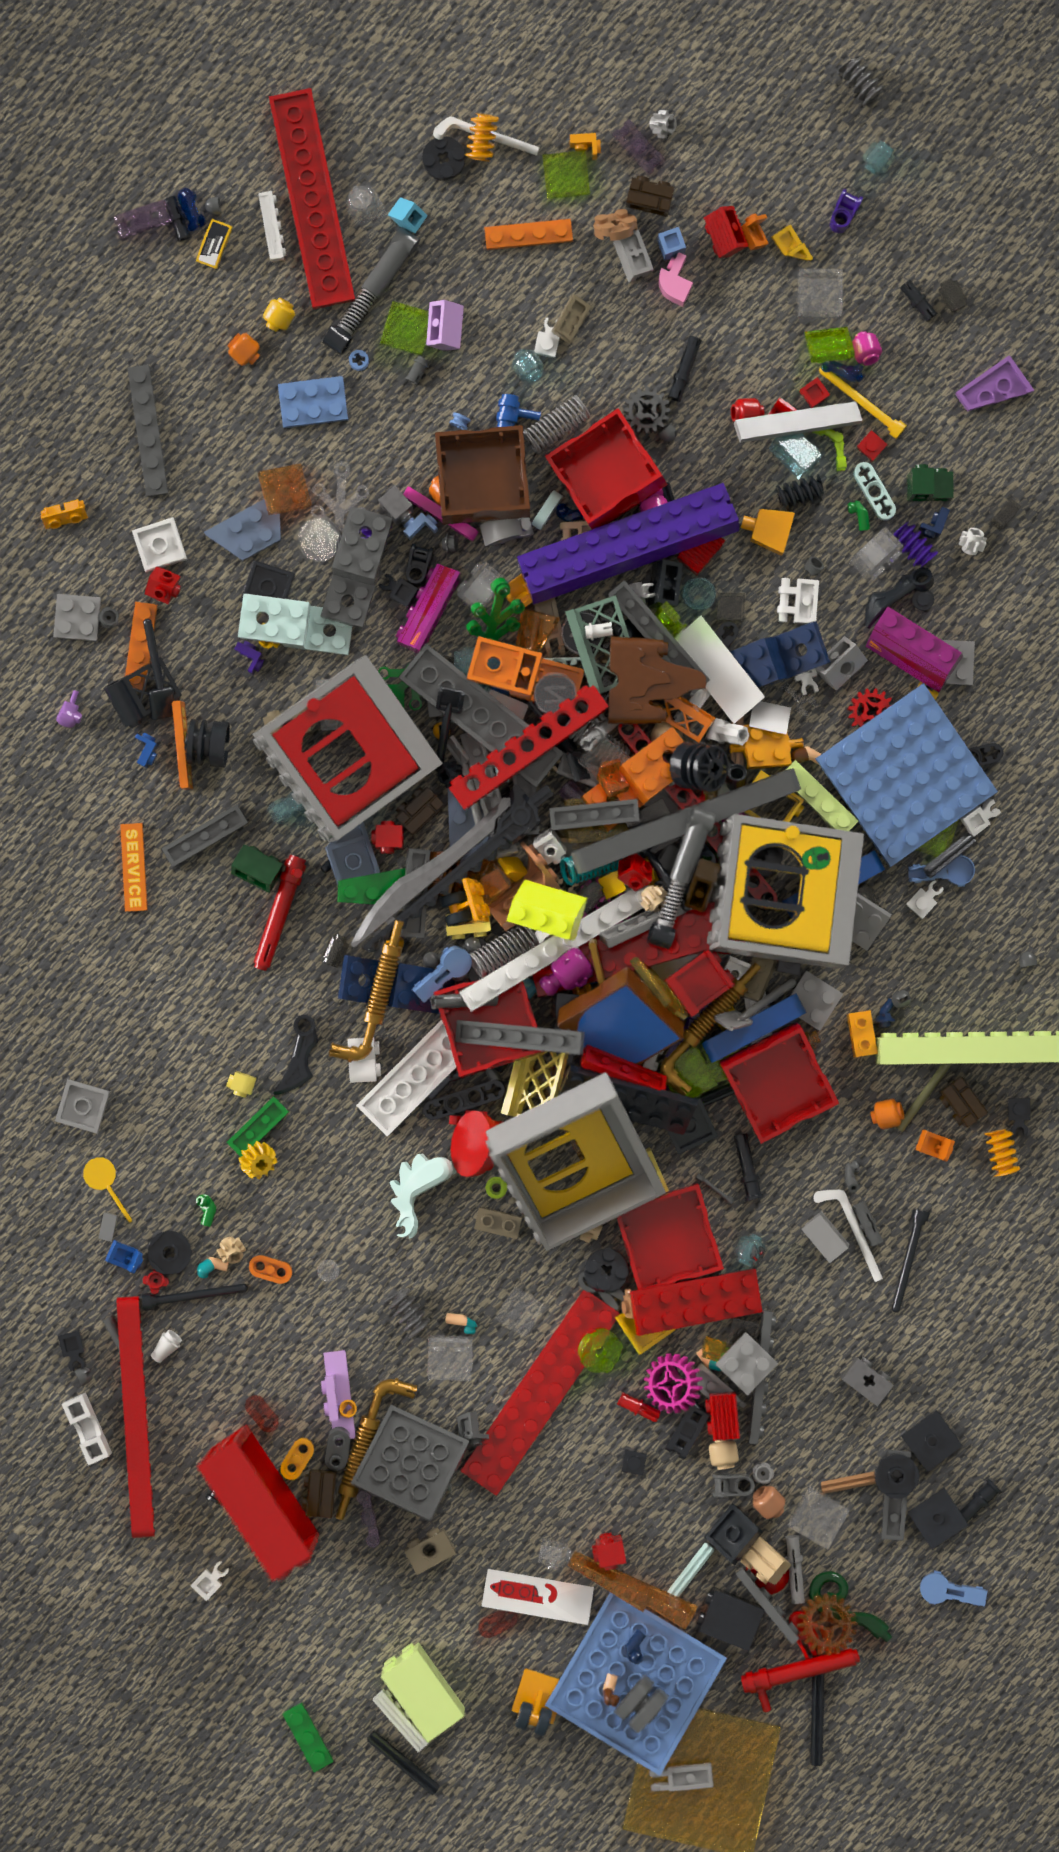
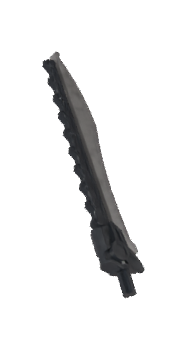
M518 784L514 785L510 791V798H503L456 843L428 863L398 879L367 914L351 942V946L357 947L384 923H387L388 926L364 946V949L369 953L375 952L380 939L384 940V942L390 940L395 920L404 922L402 929H405L410 916L414 917V919L421 917L424 905L429 907L436 906L438 895L440 893L444 894V896L451 894L453 883L462 884V879L467 878L468 871L479 872L484 859L489 861L495 860L498 848L509 849L511 845L513 846L539 826L538 807L554 795L547 784L531 797H528L522 789H519ZM508 807H511V809L498 821L497 833L493 837H491L486 843H484L473 854H471L467 859H465L453 871H451L440 882H438L434 887H432L427 893H425L421 898H419L414 904H412L408 909H406L401 915H399L396 919L393 917L404 906H406L417 895H419L430 884H432L437 878H439L450 867H452L463 856H465L476 845H478L489 834H491L494 831L496 819L500 817L508 809Z

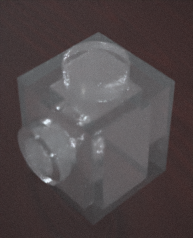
M542 1538L538 1563L546 1564V1568L558 1570L559 1567L564 1568L565 1562H569L571 1555L568 1543Z

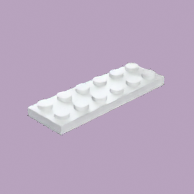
M441 1020L356 1105L386 1136L456 1068L443 1021Z

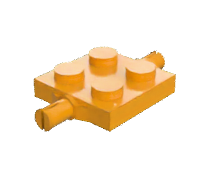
M747 724L743 726L748 728V741L743 746L729 745L730 753L743 752L747 762V769L784 767L792 764L791 748L803 747V739L790 740L788 734L753 728Z

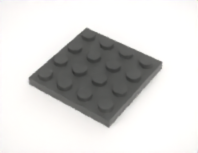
M390 1405L351 1485L431 1522L470 1441Z

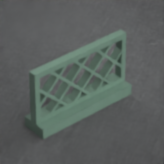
M616 595L565 611L589 687L594 685L600 694L610 691V689L617 686L618 677H616L613 685L604 687L602 677L605 671L612 673L607 669L610 657L605 667L597 664L595 657L599 650L609 655L610 652L600 648L605 637L601 638L598 646L590 643L589 639H586L584 625L588 626L589 624L582 620L580 612L591 610L597 613L591 625L595 624L599 615L609 619L611 624L614 622L622 627L623 631L620 637H629ZM610 602L614 603L616 609L612 618L600 613L604 605ZM600 606V608H599L598 611L592 609V608H595V607ZM616 615H618L620 622L614 620ZM591 646H593V647L596 648L594 654H593V651H592ZM598 667H600V668L603 669L601 675H600V672H599Z

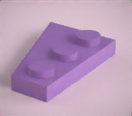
M1009 355L961 388L955 395L968 412L1033 393L1035 390Z

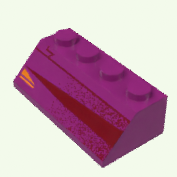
M437 564L435 569L430 568L426 576L428 582L425 588L421 586L416 595L418 602L415 607H410L406 614L408 621L405 627L401 625L396 634L399 645L417 654L428 643L461 580L460 572Z
M890 607L886 608L878 620L865 646L938 693L963 657L962 652Z

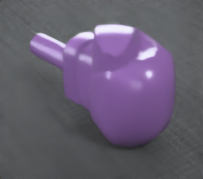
M73 691L70 702L64 701L56 720L61 726L73 728L82 719V714L78 712L79 706L75 705L78 691Z

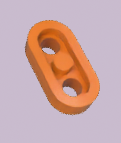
M257 1255L249 1263L251 1274L261 1279L284 1284L292 1277V1267L285 1261ZM258 1262L264 1263L265 1267L263 1270L257 1269L256 1265ZM279 1268H283L286 1271L284 1276L278 1275L277 1271Z

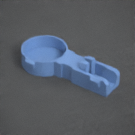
M962 854L932 878L927 877L923 871L926 865L920 866V864H915L908 867L909 882L914 883L942 878V880L947 879L952 884L958 885V887H963L972 880L975 874L973 862L968 857L962 856Z
M460 946L446 947L442 951L440 964L437 968L414 985L415 987L412 990L423 1002H426L447 980L449 981L452 977H462L468 973L472 965V959L464 948Z
M934 1570V1572L924 1576L920 1583L921 1595L929 1604L936 1605L946 1599H957L960 1602L977 1606H985L987 1589H983L980 1586L955 1585L949 1582L941 1574V1571Z

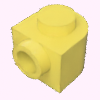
M236 1071L234 1075L230 1074L226 1087L234 1090L233 1094L246 1098L247 1094H252L257 1078Z

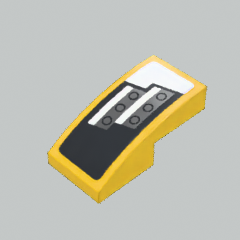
M212 219L196 261L217 269L233 226Z

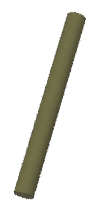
M953 1063L940 1065L904 1115L905 1119L902 1120L900 1126L896 1127L902 1132L906 1129Z

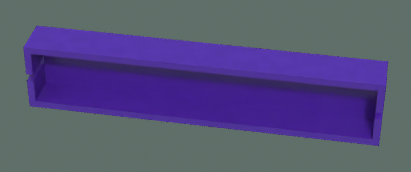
M724 483L522 554L517 556L534 605L738 532L739 519L733 504L730 502Z

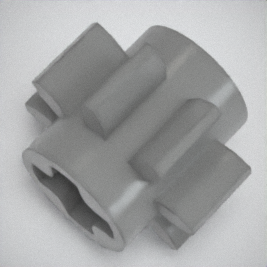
M659 110V114L654 113L649 123L650 129L653 131L652 134H658V138H667V135H672L677 126L676 119L673 117L674 114H669L668 110Z

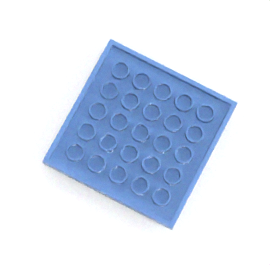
M924 683L815 758L889 867L998 792Z
M611 1589L545 1706L660 1776L727 1657L616 1590ZM637 1629L646 1635L640 1644L641 1654L643 1655V1661L640 1664L631 1663L626 1651V1644ZM607 1673L618 1676L614 1695L619 1696V1703L645 1674L654 1682V1686L648 1696L658 1688H661L669 1695L659 1713L638 1734L629 1726V1721L635 1712L622 1720L614 1713L616 1707L607 1706L604 1703L603 1688Z

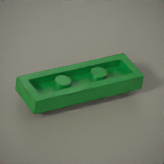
M273 1096L226 1143L240 1157L243 1156L241 1150H247L248 1144L254 1146L256 1141L259 1142L289 1111Z
M302 1702L282 1713L313 1772L322 1769L334 1761Z

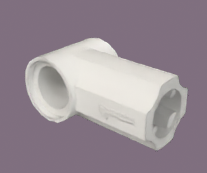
M716 718L712 726L708 728L705 739L718 741L719 744L726 742L743 746L748 741L749 733L748 728L745 726L731 724L728 721Z

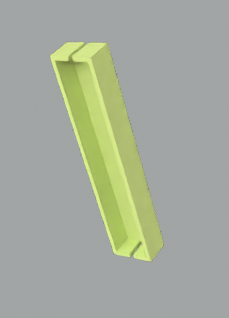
M1029 1031L1012 1032V1036H1007V1032H990V1036H985V1032H968V1037H963V1032H946V1037H941V1033H924V1037H919L918 1033H902V1037H896V1033H881V1038H875L878 1052L876 1054V1064L1059 1062V1031H1056V1036H1051V1031H1034V1036H1029Z

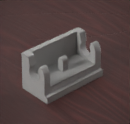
M638 229L637 231L633 230L632 236L613 242L629 283L635 281L640 276L646 277L654 270Z
M822 1211L809 1220L802 1228V1231L829 1263L849 1248V1243Z

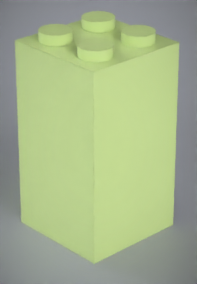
M410 1643L402 1649L403 1653L398 1658L392 1656L384 1662L385 1666L383 1667L381 1678L425 1740L429 1742L463 1718L465 1707L420 1643L416 1645Z

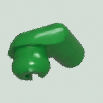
M854 500V502H849L847 504L848 512L850 514H857L859 530H869V515L866 508L860 501Z
M206 1194L199 1195L196 1198V1204L204 1212L200 1224L211 1227L216 1213V1206L210 1196Z

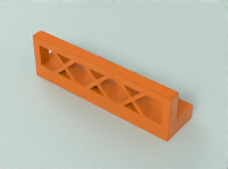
M682 696L677 699L664 700L668 714L666 722L700 743L716 718ZM679 709L683 712L685 721H674L670 711ZM698 721L704 725L699 735L691 732L689 722Z

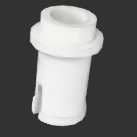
M611 622L596 625L589 623L588 626H585L586 639H591V641L593 638L613 636Z

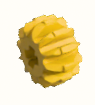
M256 1141L254 1146L248 1144L247 1150H241L243 1155L239 1157L241 1170L251 1179L256 1177L260 1180L263 1174L268 1176L269 1170H275L273 1165L277 1163L276 1154L267 1143L263 1142L261 1144Z

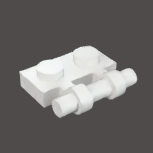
M782 578L778 594H780V606H777L778 622L787 623L788 614H794L793 623L808 624L816 621L819 580L797 579L796 587H790V579ZM789 595H795V607L788 606Z

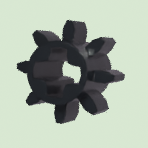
M456 760L442 763V768L438 771V779L442 784H446V788L452 786L450 782L457 776L461 775L464 777L462 775L463 767L457 764Z

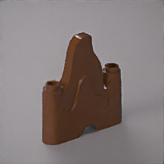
M611 636L610 671L618 677L619 682L617 686L609 691L608 724L666 722V708L650 705L649 701L677 699L689 691L706 689V676L693 668L675 665L663 660V655H668V642H664V640Z

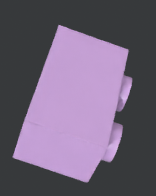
M447 300L430 302L426 346L445 351L460 349L463 305Z

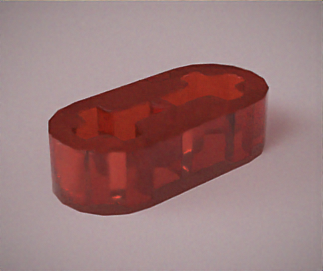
M252 1395L246 1400L245 1409L264 1432L275 1431L279 1425V1418L268 1403L260 1395ZM250 1400H259L261 1402L259 1408L262 1410L261 1413L257 1409H250ZM263 1414L269 1419L271 1417L274 1418V1427L264 1426L265 1419L262 1417Z
M498 1610L480 1620L478 1625L479 1633L485 1638H491L513 1627L517 1623L518 1615L516 1612ZM504 1612L514 1615L511 1623H508L507 1620L499 1622L504 1617ZM485 1622H488V1624L497 1623V1625L492 1627V1632L490 1633L487 1630H482Z

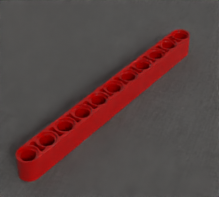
M619 724L618 735L634 755L639 752L635 747L637 742L643 741L647 745L652 742L638 724H629L634 728V732L631 735H625L622 732V727L627 724ZM662 756L663 760H664L666 763H669V762L665 759V757ZM676 784L663 789L679 810L701 803L691 789L681 788ZM680 792H686L689 795V801L681 803L678 801L677 795ZM715 822L713 826L717 829V835L714 837L707 836L705 842L717 855L718 846L722 843L723 835H720L721 825ZM750 868L749 877H756L759 885L756 888L748 886L747 893L751 898L760 900L763 894L768 893L772 896L773 901L777 902L778 899L775 891L756 868ZM760 907L761 909H764V910L771 909V908Z
M139 1296L117 1298L132 1538L155 1537Z

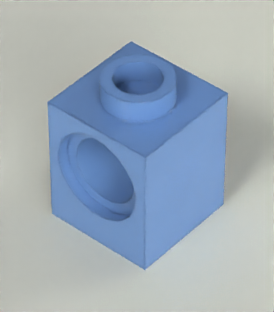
M679 227L658 234L657 242L664 261L677 257L678 252L685 254L686 246Z

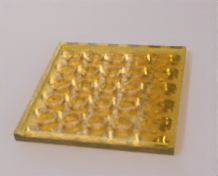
M698 1708L665 1769L673 1766L711 1763L714 1787L670 1792L669 1790L652 1791L651 1784L657 1782L668 1783V1776L651 1777L650 1770L637 1762L622 1829L719 1852H754L781 1727Z

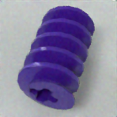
M908 521L892 534L891 540L899 538L896 546L904 545L902 553L910 552L907 559H916L913 566L921 565L922 568L938 554V551L930 553L933 545L924 546L927 538L919 540L922 532L914 533L913 530L916 525L908 526Z

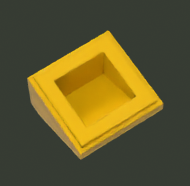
M503 857L497 860L506 875L515 882L528 873L518 857Z
M618 870L598 879L606 899L627 891L624 883L617 878Z

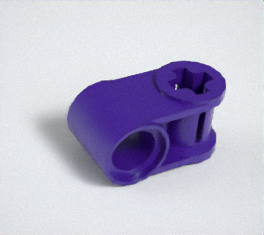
M843 189L829 223L833 232L839 234L848 229L863 197L860 196L858 198L847 193L846 189ZM840 217L844 219L845 224L839 225L835 219Z

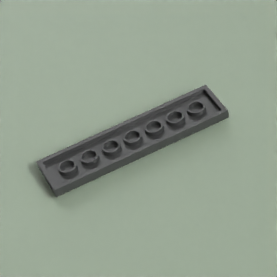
M428 644L423 646L398 677L435 708L439 688L445 687L463 691L465 697L462 712L459 714L452 713L451 721L490 752L496 749L501 751L506 747L504 743L514 736L517 739L524 734L522 731L529 726L477 683L467 680V675ZM524 741L521 748L525 752H530L533 750L534 744L531 741ZM554 747L518 774L537 788L564 753L557 747ZM509 753L504 756L503 761L507 765H512L515 763L516 757Z

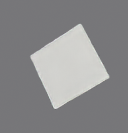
M760 701L752 708L749 727L787 734L791 708Z

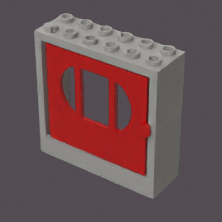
M367 655L351 663L252 734L255 738L253 742L260 751L264 750L268 756L266 757L268 764L273 769L276 767L281 774L279 775L281 782L286 787L289 785L294 792L291 794L298 805L302 804L304 806L306 817L311 823H316L319 828L317 830L318 834L324 841L328 840V842L339 840L442 765L438 756ZM352 674H354V676L351 677L349 680H347L346 682H344L342 685H340L339 687H337L335 690H333L332 692H330L328 695H326L325 697H323L321 700H318V698H320V697L323 696L325 693H327L328 691H330L332 688H334L335 686H337L339 683H341L342 681H344L346 678H348L349 676H351ZM306 707L308 708L307 710H305L304 712H302L300 715H298L297 717H295L293 720H291L290 722H288L286 725H284L283 727H281L279 730H277L276 732H274L272 735L270 734L272 731H274L276 728H278V727L281 726L283 723H285L286 721H288L290 718H292L293 716H295L297 713H299L300 711H302L304 708H306ZM325 719L342 722V726L306 752H302L303 737L314 723ZM349 730L365 752V756L332 780L323 784L307 759L342 733ZM367 762L371 763L369 778L361 789L348 795H338L330 792L332 787ZM418 768H420V771H418L417 773H415L413 776H411L409 779H407L406 781H404V782H403L402 784H400L398 787H396L395 789H393V790H392L391 792H389L387 795H385L384 797H382V798H381L380 800H378L376 803H374L373 805H371V806H370L369 808H367L365 811H363L362 813H360V814H359L358 816H356L354 819H352L351 821H349V822H348L347 824H345L343 827H341L340 829L337 828V827H339L340 825H342L344 822H346L348 819H350L351 817H353L355 814H357L359 811H361L362 809H364L366 806H368L370 803H372L373 801H375V800H376L377 798H379L381 795H383L384 793H386V792H387L388 790H390L392 787H394L395 785H397V784H398L399 782H401L403 779H405L406 777H408L410 774H412V773H413L414 771H416Z

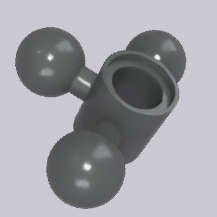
M470 937L460 947L471 954V952L473 953V951L481 948V943L477 938ZM450 943L442 948L440 954L435 952L426 953L423 957L424 966L432 969L437 968L440 964L442 951L446 947L460 945ZM468 973L462 977H452V979L457 983L464 982L468 977Z

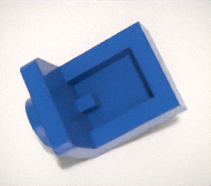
M143 733L142 736L136 734V739L146 743L137 763L145 768L148 765L152 766L158 755L155 753L158 744L154 742L156 738L146 733Z
M114 1240L105 1260L134 1274L142 1264L143 1253L134 1247Z

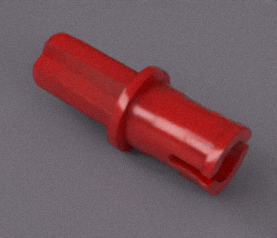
M622 1392L617 1403L618 1406L635 1413V1416L639 1414L653 1422H657L661 1414L659 1410L643 1403L642 1399L640 1401Z

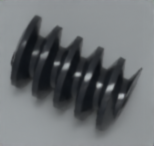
M817 474L816 480L813 476H809L808 483L804 478L800 479V485L795 480L792 481L791 487L788 483H784L783 490L779 485H776L780 505L784 506L787 511H789L790 504L797 509L799 501L803 506H806V499H809L812 504L815 502V497H818L820 502L823 501L824 490L819 474Z

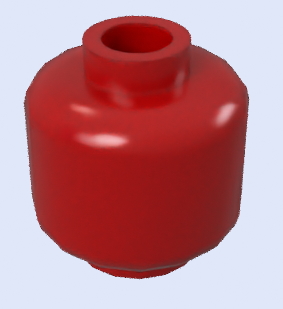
M756 398L737 399L735 404L731 406V419L733 422L737 419L764 416V407L760 405Z

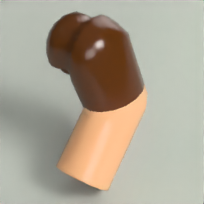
M805 746L792 751L791 759L793 761L796 760L798 763L811 760L818 764L815 758L820 756L821 753Z
M607 1673L603 1688L604 1703L607 1706L616 1707L619 1703V1696L614 1695L618 1676Z

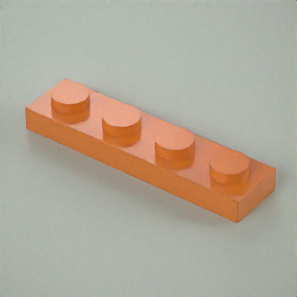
M571 219L484 227L486 250L573 242Z
M135 602L125 676L150 663L143 621L147 618L150 619L153 630L155 629L157 604ZM135 676L129 681L133 688L142 690L145 678Z

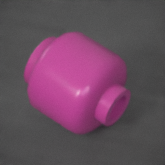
M863 331L856 334L855 339L850 345L856 361L865 366L876 363L882 353L877 336L873 333Z

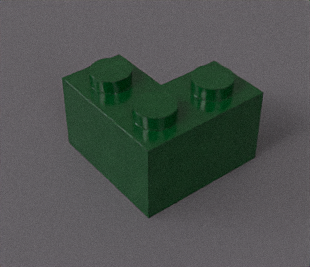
M927 464L915 465V468H912L908 473L907 501H951L954 498L953 472H947L946 468L934 469L928 468Z

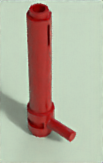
M289 855V858L285 860L284 865L286 867L284 872H281L279 878L281 882L254 959V967L267 971V968L271 966L297 886H300L303 879L301 878L302 872H305L307 867L305 866V859Z
M849 1648L770 1669L766 1667L758 1669V1672L754 1673L749 1671L746 1672V1675L741 1676V1682L745 1693H758L763 1712L771 1711V1705L766 1690H770L773 1686L856 1666L860 1662V1657L857 1649Z

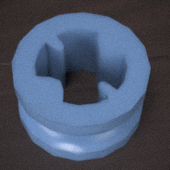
M355 350L349 356V363L354 370L362 371L368 366L369 359L364 351ZM356 355L365 358V362L362 361L363 365L358 366L357 363H353V359L356 360Z
M454 412L452 415L454 419L450 420L449 423L461 430H467V424L471 423V420L464 415Z

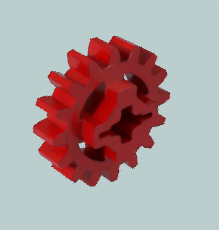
M868 688L865 689V695L858 692V700L852 698L851 702L854 706L848 707V710L852 711L848 719H854L851 726L858 725L859 728L863 726L865 721H870L874 718L873 715H867L868 707L870 709L875 708V716L882 712V709H887L891 706L889 702L892 698L885 699V691L880 695L877 694V688L872 693H870ZM868 698H875L880 702H871ZM859 704L863 708L860 716L857 714Z

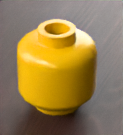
M280 297L278 300H271L263 314V318L267 321L266 326L276 332L278 329L287 330L295 316L294 306Z

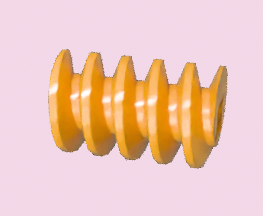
M476 113L478 117L471 118V121L476 123V126L469 128L475 132V135L468 136L474 142L467 145L472 152L465 153V156L489 162L490 160L486 158L492 157L493 153L488 149L495 146L489 140L496 139V135L491 133V131L497 130V126L492 123L499 121V118L488 114Z
M1006 1129L984 1133V1136H991V1139L986 1144L993 1145V1148L989 1149L988 1153L995 1154L990 1161L997 1162V1165L991 1169L999 1173L993 1177L1012 1174L1020 1170L1019 1166L1013 1165L1018 1161V1158L1011 1157L1017 1151L1016 1149L1009 1148L1015 1142L1014 1140L1007 1139L1013 1135V1132L1006 1131Z

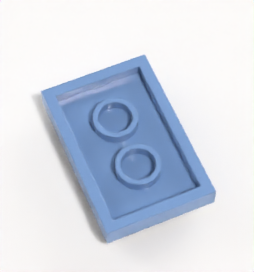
M343 376L278 384L283 428L348 420Z

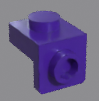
M244 641L243 644L237 642L234 650L253 660L248 672L252 675L255 671L259 672L264 663L262 653L256 651V646L247 641Z

